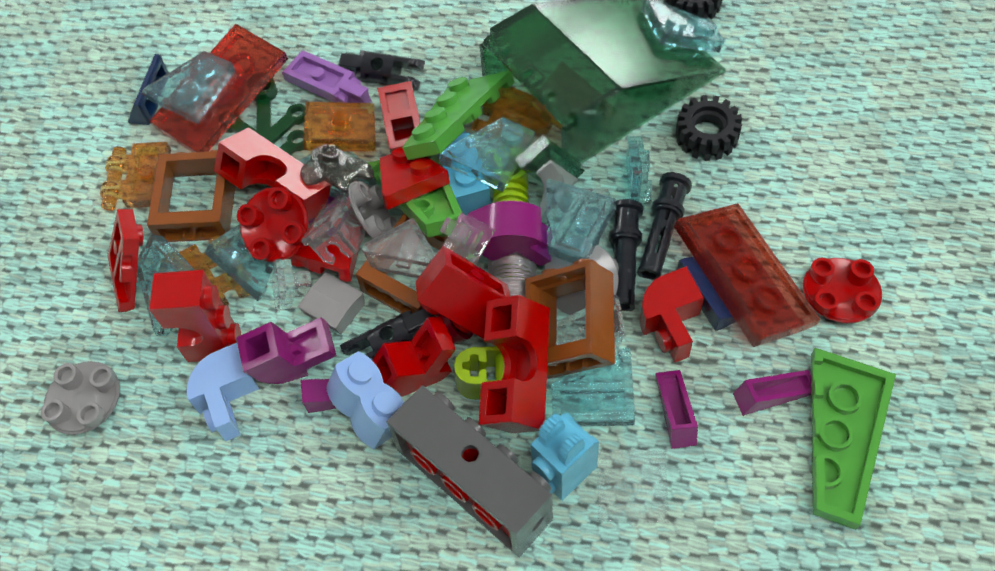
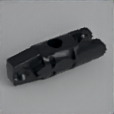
M360 50V55L341 53L338 65L354 72L355 78L358 80L388 85L411 81L413 89L419 90L420 81L416 78L400 74L402 68L416 71L423 70L425 61Z
M425 309L415 313L408 310L397 315L396 318L389 319L374 329H370L340 345L343 354L350 355L371 346L373 351L365 355L373 360L383 343L411 341L427 317H436V315L427 312Z

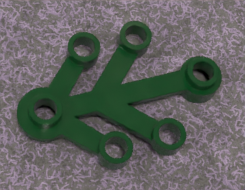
M259 74L251 78L248 83L250 94L253 100L257 102L256 129L242 121L236 112H227L220 118V124L225 132L238 133L249 127L275 144L294 125L306 122L309 114L305 105L300 103L293 104L287 109V113L271 127V100L277 96L278 89L272 76ZM296 112H303L300 116H292ZM229 120H236L231 125L226 124ZM294 130L289 133L287 141L279 148L289 155H292L295 151H303L309 145L308 136L303 130ZM303 138L302 142L293 143L295 139ZM252 184L257 187L269 186L265 184Z

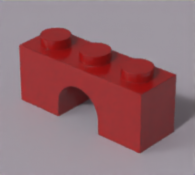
M249 127L218 143L214 171L242 190L251 184H265L271 187L287 189L291 193L293 192L294 195H297L303 202L308 214V221L325 211L332 183Z
M203 270L154 273L149 310L163 329L179 328L177 348L187 362H199L209 354L237 343L236 337L241 335L240 325L233 321L228 305H224L219 297L217 286L211 284Z
M521 295L487 301L484 341L495 345L500 350L504 359V375L501 380L481 382L479 425L508 433L540 431L539 429L545 422L549 307Z

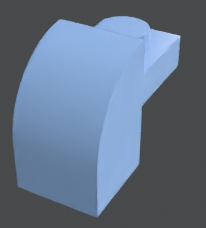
M237 343L215 351L203 358L193 369L187 384L189 402L199 414L203 413L211 433L218 431L225 441L241 435L230 401L259 390L256 379L243 372Z

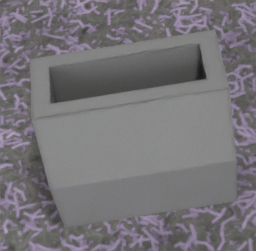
M325 272L311 286L298 305V308L314 320L322 317L328 322L330 329L342 335L365 305L364 294L362 291Z

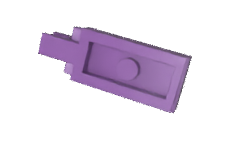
M304 50L282 72L285 81L336 104L345 105L348 102L365 110L372 102L368 93L369 89L362 86L361 81L355 78L354 72Z

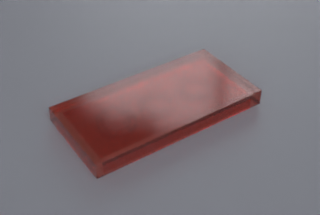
M235 24L149 122L154 128L191 152H209L285 64L288 57L281 49Z
M738 203L677 220L674 225L675 230L752 347L807 330L817 325L821 320Z

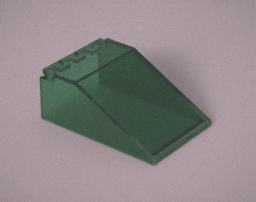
M561 0L532 3L491 27L490 35L479 45L482 76L509 71L513 77L520 83H523V86L542 105L546 104L545 108L561 125H565L561 128V167L567 172L572 171L725 73L726 70L648 0Z

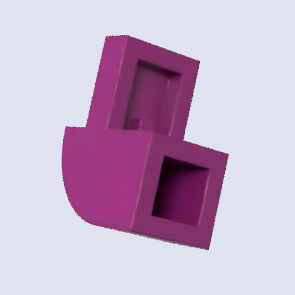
M499 201L468 213V247L487 259L495 261L518 252L539 266L551 262L553 235L551 228L541 222L540 207L522 201Z
M322 317L287 333L273 322H268L236 337L243 372L257 381L268 384H283L308 376L307 369L337 356L329 324Z

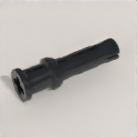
M667 172L660 177V193L658 199L653 201L651 207L654 219L641 264L637 270V274L640 277L655 280L662 275L661 271L675 224L684 216V199L692 188L691 180L680 173ZM659 235H661V239H660V242H659V245H658V249H657V252L655 253V248H656V245H657V242H658V238H659Z
M620 199L613 202L610 208V213L614 220L613 229L609 232V241L614 247V259L619 267V282L614 297V310L617 309L619 304V311H633L635 309L636 251L642 242L639 218L643 215V205L636 200Z

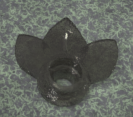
M325 144L313 149L310 161L302 166L300 172L301 178L306 185H314L326 181L344 193L349 192V185H352L356 178L364 180L374 179V171L366 161L348 156L337 146Z

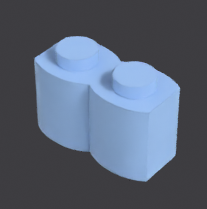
M358 351L335 365L326 388L333 405L342 414L350 417L352 428L358 438L370 448L375 449L392 437L386 421L404 404V401L392 387L383 383L382 375L376 364L368 356Z

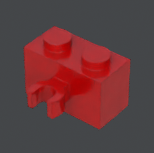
M442 246L415 281L417 301L427 312L434 315L439 313L450 319L462 332H472L483 339L487 301L510 297L506 283L445 246Z

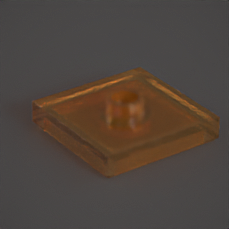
M306 102L304 150L374 152V103Z

